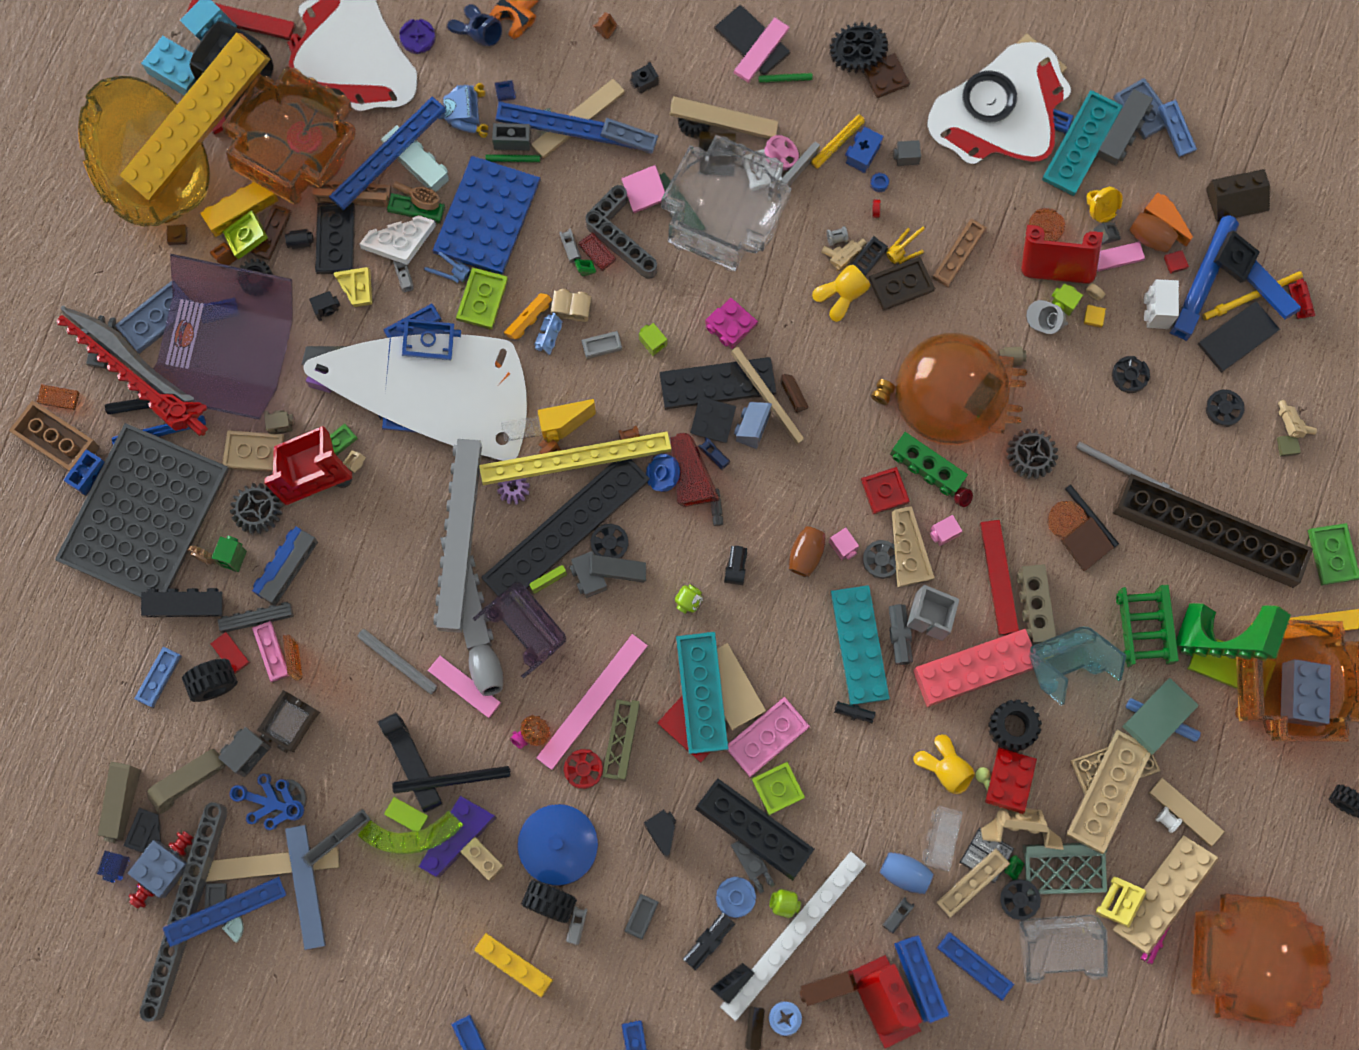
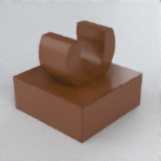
M604 12L593 27L603 38L609 39L618 25L610 13Z
M543 440L538 444L542 448L539 451L540 454L561 451L558 443L554 440L549 443Z

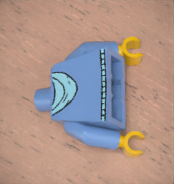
M477 83L475 87L473 85L456 86L449 94L444 96L443 104L446 111L438 119H445L453 128L470 133L478 132L480 137L486 138L488 133L481 130H488V126L486 124L477 126L479 124L477 97L485 96L484 85Z

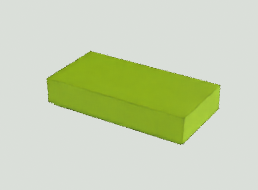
M561 565L529 584L530 589L535 594L567 576V572L564 566Z
M393 797L384 813L387 817L418 834L429 817Z

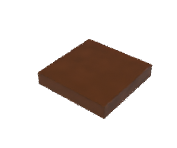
M1092 517L1086 519L1061 540L1083 571H1086L1114 548Z

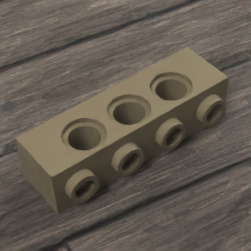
M1045 564L1022 566L1017 573V582L1021 584L1022 591H1020L1019 597L1020 602L1024 604L1022 617L1023 621L1027 624V634L1032 646L1053 644L1057 639ZM1028 583L1036 584L1037 590H1031ZM1031 602H1038L1040 609H1034ZM1034 620L1041 621L1043 627L1037 628L1034 625Z

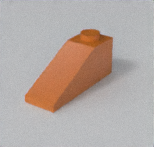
M1157 192L1143 213L1151 214L1167 222L1178 233L1179 236L1176 240L1187 247L1193 238L1191 232L1174 203L1167 196Z

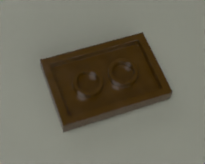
M921 257L869 276V281L883 311L935 291V287Z

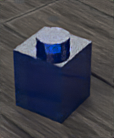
M105 850L97 874L102 875V880L114 883L115 879L122 881L130 857Z

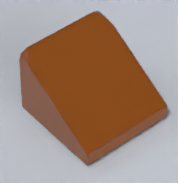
M225 242L209 252L222 269H225L237 260L231 248Z

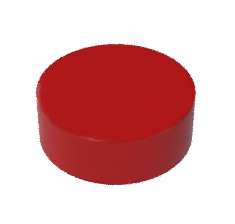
M874 199L872 217L880 218L881 199Z

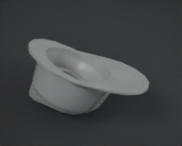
M1038 300L1033 302L1027 310L1026 317L1029 325L1046 334H1054L1065 325H1068L1065 312L1053 303Z

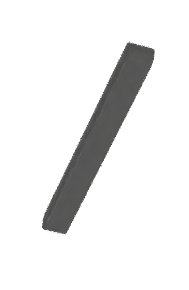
M211 802L204 808L167 925L197 912L227 817V808L222 804ZM218 807L219 813L214 817L212 812L214 808ZM209 827H212L213 832L208 837L206 831ZM203 846H205L206 854L202 857L200 855V850ZM199 866L200 873L198 876H195L194 869ZM190 886H192L194 889V892L191 896H189L187 893L188 888ZM184 906L187 907V914L185 916L181 914V909ZM164 933L140 1008V1017L145 1022L158 1021L164 1016L188 940L174 945L175 952L173 956H170L168 953L170 946ZM164 966L168 968V974L165 977L162 974ZM158 986L162 990V993L159 997L156 995V989ZM151 1007L155 1009V1015L153 1017H151L149 1014V1010Z

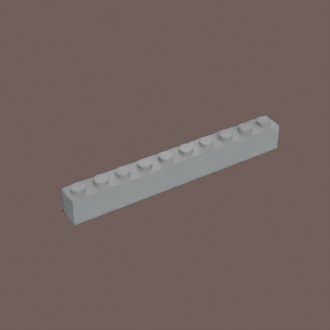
M457 439V445L453 446V456H455V463L451 464L453 482H449L451 500H447L446 507L447 512H449V518L445 519L444 524L447 536L446 538L443 537L442 549H445V553L440 559V568H443L442 575L438 577V587H441L440 594L436 596V606L439 607L438 614H434V625H436L438 631L462 633L480 472L479 465L482 454V443L480 440Z

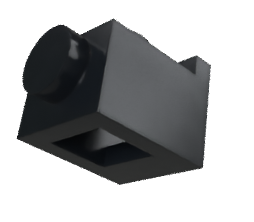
M648 62L646 66L631 73L630 83L641 94L659 85V76L651 62Z
M331 291L309 298L318 321L322 320V316L334 314L335 311H338L337 307L341 306L337 296L333 297Z

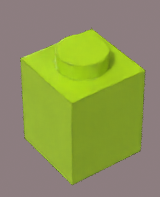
M654 323L645 325L640 330L639 341L652 356L667 346V338Z

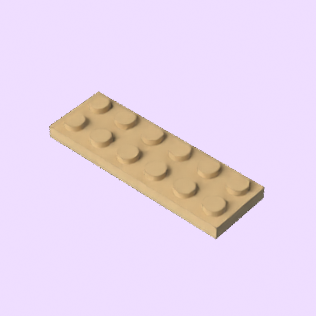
M1116 730L1066 836L1101 854L1105 853L1151 755L1135 738Z
M1183 835L1144 887L1147 893L1130 927L1128 928L1118 923L1113 931L1146 955H1149L1219 860L1218 857Z

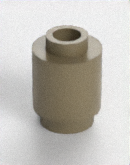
M1003 347V349H999V364H1004V366L1023 365V361H1026V350H1023L1022 347Z

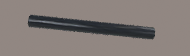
M1070 484L1066 487L1067 493L1088 518L1092 517L1114 548L1118 546V541Z

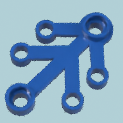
M260 774L257 778L258 784L263 787L267 797L248 792L247 788L243 785H236L230 790V797L233 801L249 800L264 805L263 808L256 812L247 814L246 821L248 824L258 823L260 818L276 809L284 811L274 818H267L265 820L264 827L267 830H274L279 823L286 819L298 820L304 814L303 804L293 799L288 789L289 782L286 779H280L275 784L276 789L281 791L285 803L278 800L270 784L271 776L269 774ZM263 776L267 778L266 783L262 782ZM281 782L285 783V787L283 789L280 787ZM239 790L243 791V795L241 797L238 795ZM293 807L297 808L296 814L292 811ZM252 814L255 816L254 822L250 819ZM270 820L273 821L272 828L268 825Z

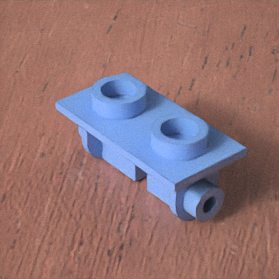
M555 313L544 317L540 330L545 332V334L539 333L534 343L536 350L542 351L543 349L548 355L551 354L557 335L562 328L563 321Z

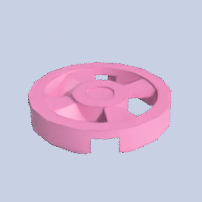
M775 135L767 141L764 152L770 164L780 166V170H789L798 161L799 153L797 147L789 138ZM788 156L794 159V161L790 164L786 160Z

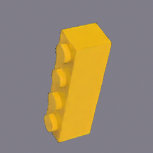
M257 178L248 186L239 188L229 197L222 198L215 205L206 207L200 214L216 238L223 233L222 231L252 210L257 214L279 200L270 184L261 178Z
M485 933L474 949L478 954L539 997L544 996L554 981L487 933Z

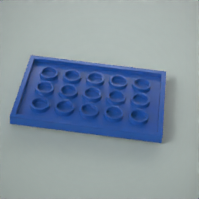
M471 156L434 245L433 253L439 255V252H442L450 259L503 275L539 186L540 177Z

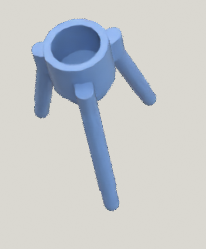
M439 252V255L454 266L452 269L454 276L428 267L424 268L425 271L451 279L456 283L459 281L465 282L471 273L467 265L459 261L455 263L442 252Z

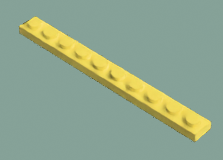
M668 432L488 463L479 465L482 484L489 485L671 452Z

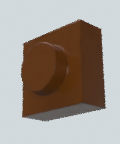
M185 224L167 225L168 245L187 244V226Z

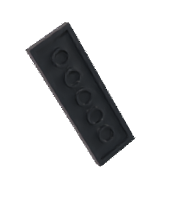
M771 357L748 360L771 393L776 395ZM737 362L659 372L665 410L698 405L700 397L719 402L761 397Z
M718 778L695 808V810L792 881L815 850Z

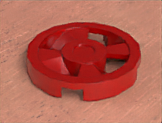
M580 749L574 751L564 763L565 777L572 786L578 789L591 788L602 777V761L591 750ZM587 754L594 757L590 763L586 761ZM572 759L577 763L576 767L569 765ZM591 771L599 772L595 780L590 776ZM577 776L581 777L580 784L573 782Z

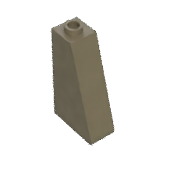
M110 761L98 835L104 837L103 841L116 843V839L123 840L141 773V770L136 767Z

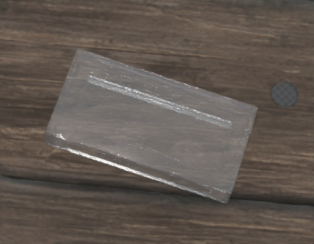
M539 416L501 422L504 442L542 436Z

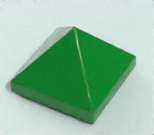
M574 260L577 270L582 277L596 273L592 260Z
M1014 855L1008 860L1010 864L1004 869L1005 873L1012 880L1018 878L1025 866V863Z

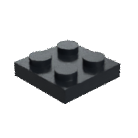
M1230 231L1214 262L1242 283L1246 281L1260 251L1235 231Z
M700 397L690 433L727 443L737 406Z

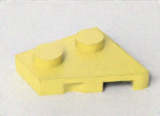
M368 267L334 272L335 278L339 281L343 291L354 307L372 304L371 272Z

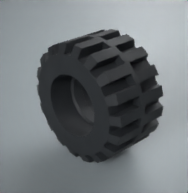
M215 659L193 667L182 676L184 686L192 702H202L219 697L232 690L238 683L228 659Z
M1009 700L1001 704L991 715V721L988 723V727H990L989 734L993 735L992 740L994 743H998V747L1018 752L1028 748L1038 739V735L1041 733L1040 726L1042 722L1038 719L1040 717L1039 713H1035V708L1033 706L1029 707L1028 702L1024 701L1022 703L1021 700ZM1015 715L1022 719L1025 724V732L1022 736L1016 737L1007 732L1004 724L1007 716Z
M533 880L528 885L521 905L526 909L558 922L568 923L577 899L571 894Z

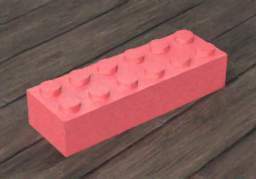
M1023 629L917 666L913 672L926 706L930 707L1035 670L1040 666L1027 631Z

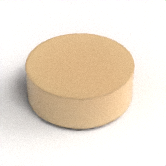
M1090 284L1086 289L1088 295L1097 301H1101L1105 296L1104 291L1095 284Z

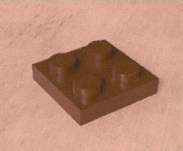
M896 53L883 57V62H877L878 67L872 65L871 71L867 68L864 71L876 99L910 85Z

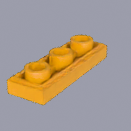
M540 293L503 333L512 339L522 337L525 333L524 330L536 322V317L548 309L549 303L552 301L551 297Z

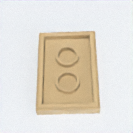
M227 430L223 465L229 467V469L273 472L274 446L283 443L285 436L283 434Z

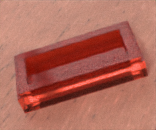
M593 232L578 243V246L601 271H604L616 261L613 254Z

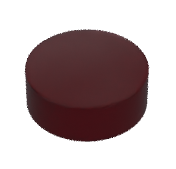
M965 487L958 489L954 496L955 503L961 507H967L973 499L972 491Z

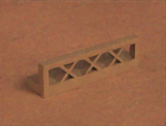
M326 180L317 182V188L313 189L315 201L317 203H335L329 196L343 182ZM370 184L366 188L368 192H362L351 202L359 206L388 207L391 185ZM322 186H330L332 189H322ZM379 190H386V193H377V192H378Z

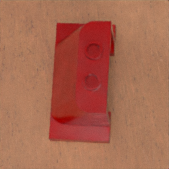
M321 426L274 446L273 475L265 477L264 484L285 505H289L352 479V472L336 456L330 434L324 426Z
M886 955L852 970L858 986L857 992L884 1049L921 1032L918 1024L922 1023V1020L896 965L890 964Z

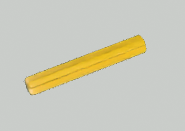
M860 114L857 115L812 159L811 164L816 169L819 168L864 124V117Z

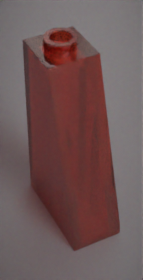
M678 433L675 437H670L672 456L676 458L680 467V476L676 484L678 504L682 507L720 501L694 438L687 433Z

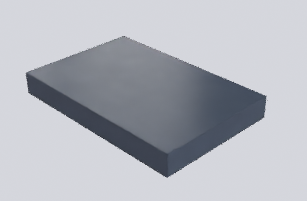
M1143 78L1118 92L1113 98L1117 103L1124 106L1133 89L1153 98L1151 105L1154 107L1149 116H1144L1143 120L1145 123L1142 129L1138 131L1143 140L1166 128L1158 110V107L1163 105V103L1146 79Z

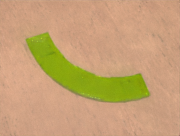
M447 811L428 828L418 832L394 833L381 828L370 820L359 832L358 836L369 845L385 852L413 854L440 845L453 836L464 824L450 811Z

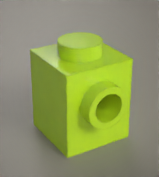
M1064 283L1061 289L1056 288L1051 297L1054 298L1052 303L1058 305L1065 314L1070 316L1083 295L1077 292L1073 286Z

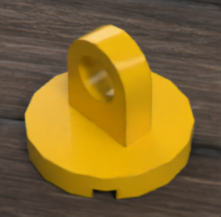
M1106 187L1102 190H1093L1087 193L1090 216L1095 221L1100 223L1110 221L1117 215L1116 211L1122 207V193L1114 187Z

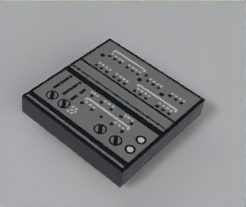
M978 828L959 863L972 870L995 848L1007 860L1015 848L1003 841L983 840L981 828ZM999 873L991 882L995 884L1001 873Z

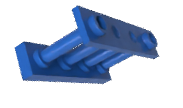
M919 935L894 943L923 1022L928 1021L931 1023L949 1016Z

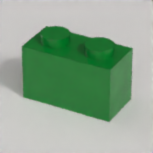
M220 536L212 559L220 567L239 572L247 551L242 546L243 544L238 542V539L227 536V538Z

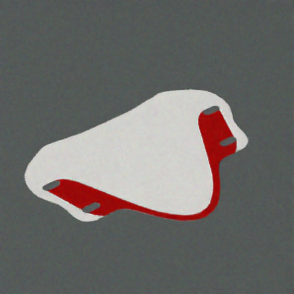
M308 0L299 6V14L306 25V32L289 57V70L295 78L311 85L342 91L351 107L358 111L375 107H399L408 103L414 97L417 86L416 69L397 45L382 18L376 0ZM307 8H312L315 17H310ZM390 91L395 93L397 101L391 99L389 96ZM356 94L361 95L364 101L363 104L358 103L355 97Z
M1035 42L1013 44L1003 51L991 64L980 71H997L1007 76L1013 82L1017 91V103L1008 117L997 122H984L973 117L963 103L962 95L966 82L939 96L929 113L927 125L932 137L939 144L954 150L969 164L978 163L994 152L1025 161H1041L1048 158L1055 145L1053 109L1070 95L1071 88L1060 71L1056 55L1050 48ZM1046 57H1049L1050 62L1044 66H1041L1040 62ZM982 81L971 90L970 102L977 112L991 116L1000 113L1005 108L1007 95L1003 87L998 83ZM1059 86H1062L1063 91H1061L1057 95H1054L1053 90H1055ZM994 99H996V102L993 105H987L993 103ZM946 129H950L951 133L944 138L940 136ZM973 148H979V151L975 155H968V152L971 151Z

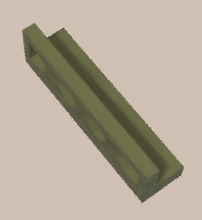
M616 700L602 774L603 778L626 782L640 701ZM620 705L630 706L629 715L625 718H622L619 714ZM623 723L626 727V734L619 738L615 728ZM619 742L623 750L619 756L615 757L611 751L612 746ZM616 761L619 766L618 775L607 774L608 766Z

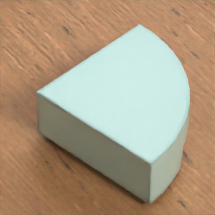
M241 917L228 921L222 927L235 943L240 940L243 934V921Z

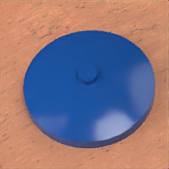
M562 804L549 805L534 812L523 824L518 838V853L526 871L538 881L554 886L567 885L582 878L592 867L598 851L597 834L588 817L578 809Z

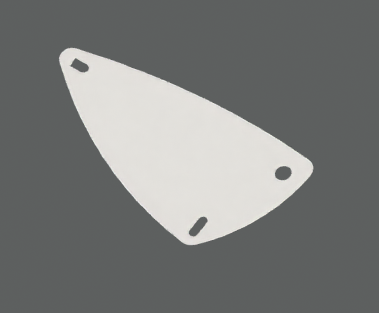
M426 334L423 336V341L430 344L434 341V338ZM435 334L436 341L431 347H425L421 344V335H408L407 345H412V348H406V351L448 355V352L442 350L443 348L448 349L449 334ZM475 335L453 337L452 359L441 360L402 356L403 336L391 337L390 352V338L337 349L311 358L304 364V372L309 377L350 401L403 427L452 446L457 445V439L480 440L482 443L481 455L501 461L516 459L519 454L526 425L527 397L520 360L514 345L508 340ZM505 349L507 354L502 367L497 368L495 362L499 351ZM320 364L327 367L329 372L323 374L315 371L316 365ZM509 372L510 375L505 380H503V378ZM500 432L506 433L509 437L508 443L505 445H499L496 442V435Z

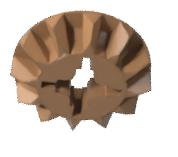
M197 546L189 547L188 551L191 552L190 555L210 566L211 564H217L212 559L213 555Z

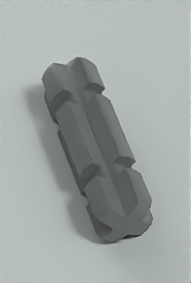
M710 489L712 516H714L713 525L721 526L723 525V516H721L719 489Z

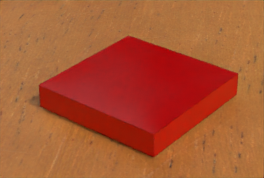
M897 467L861 478L873 515L910 503Z

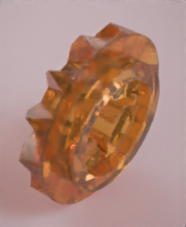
M531 715L522 721L520 727L521 735L530 745L541 746L550 737V727L547 726L546 720H542L540 716ZM536 725H537V730L540 731V732H538L537 734L535 733V730L532 729V728H534Z

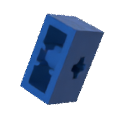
M864 126L861 132H857L853 147L849 146L845 154L847 156L846 164L866 173L882 145L884 136Z
M86 449L63 481L86 496L91 490L104 461Z

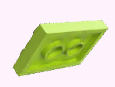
M472 267L456 320L492 330L508 277Z

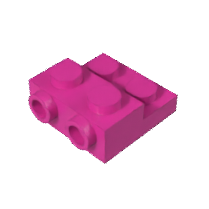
M732 298L722 307H718L705 320L706 329L711 334H716L720 342L731 349L758 324V321Z

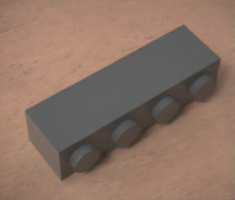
M1136 89L1132 90L1099 148L1097 157L1117 166L1119 161L1123 162L1128 153L1125 151L1127 146H1132L1136 139V136H1134L1137 130L1140 131L1145 123L1143 120L1144 116H1149L1154 107L1151 105L1152 97Z

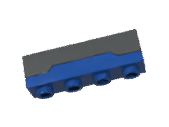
M296 526L293 530H290L286 535V541L283 546L277 548L275 558L265 566L262 577L255 581L252 591L272 605H277L318 544L316 538Z

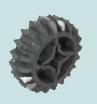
M1037 428L1033 430V433H1031L1030 429H1026L1025 433L1020 431L1018 435H1014L1013 441L1010 440L1008 443L1010 447L1006 449V452L1009 453L1006 457L1007 460H1012L1009 466H1015L1013 471H1021L1020 477L1027 474V479H1030L1032 475L1035 479H1038L1039 475L1045 477L1046 472L1050 473L1052 471L1051 467H1055V460L1058 459V455L1055 454L1058 448H1053L1056 443L1055 441H1049L1051 435L1044 437L1045 432L1042 431L1038 434ZM1026 441L1035 442L1033 445L1021 444ZM1040 445L1044 448L1046 456L1045 453H1043L1040 450ZM1035 448L1034 457L1032 456V458L1029 460L1031 456V451H1033V449ZM1018 452H1020L1019 454L1024 457V463L1020 459ZM1033 462L1043 464L1037 467L1030 466V464Z
M252 483L251 488L245 485V491L243 492L239 489V497L234 495L233 498L236 502H231L230 504L233 507L230 510V513L234 515L232 520L237 522L236 526L238 528L242 527L244 532L249 530V533L253 534L256 530L258 534H261L262 529L268 532L269 525L273 528L275 527L274 520L280 521L277 515H282L283 512L280 508L283 507V504L279 502L280 499L267 486L264 488L263 483H260L258 487L255 483ZM262 495L268 497V499L256 500L254 496ZM248 500V505L245 508H243L245 502ZM255 504L259 506V514L254 511ZM268 509H270V512H269L268 515L265 517V516H264V515H265V512H266ZM257 517L259 521L250 522L245 520V518Z

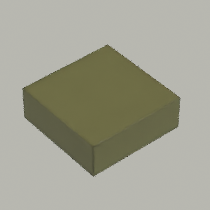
M1280 436L1277 438L1280 457L1299 455L1301 453L1298 438L1290 436Z

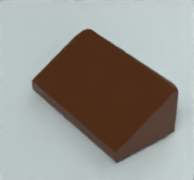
M783 374L780 383L795 412L799 413L808 409V404L794 377Z

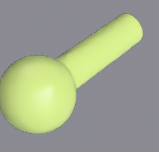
M981 767L977 769L975 777L978 782L984 784L988 791L991 772L989 769Z

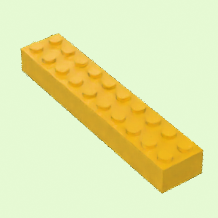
M236 32L122 171L120 176L147 200H155L271 59L243 34Z

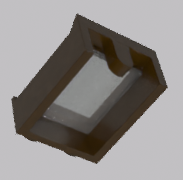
M283 690L257 731L262 733L260 737L271 743L273 740L278 743L277 748L283 752H295L311 724L321 712Z

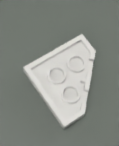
M416 216L412 218V221L387 225L388 228L383 230H370L360 242V247L363 250L408 265L436 227L434 220Z

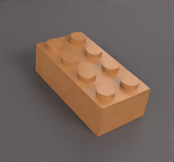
M33 400L9 430L15 437L68 472H70L86 449L95 454L100 447L93 439Z

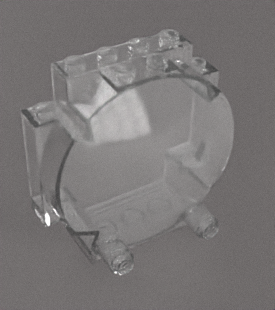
M715 135L707 152L699 147L689 145L661 199V208L669 211L672 218L669 223L668 242L674 244L678 250H688L723 265L729 272L736 271L746 252L758 253L760 250L764 251L766 245L776 233L780 217L790 199L792 188L788 185L778 183L784 163L776 158H770L760 151L751 150L743 144L732 142L724 136Z

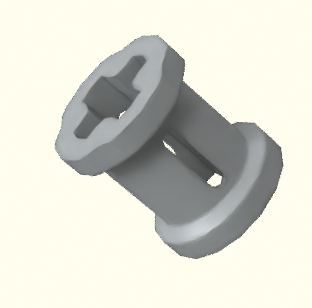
M845 226L838 230L831 231L829 229L826 231L829 246L839 242H849Z

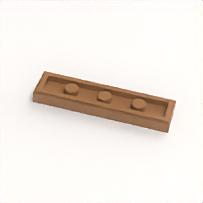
M970 219L933 275V279L949 287L987 227Z

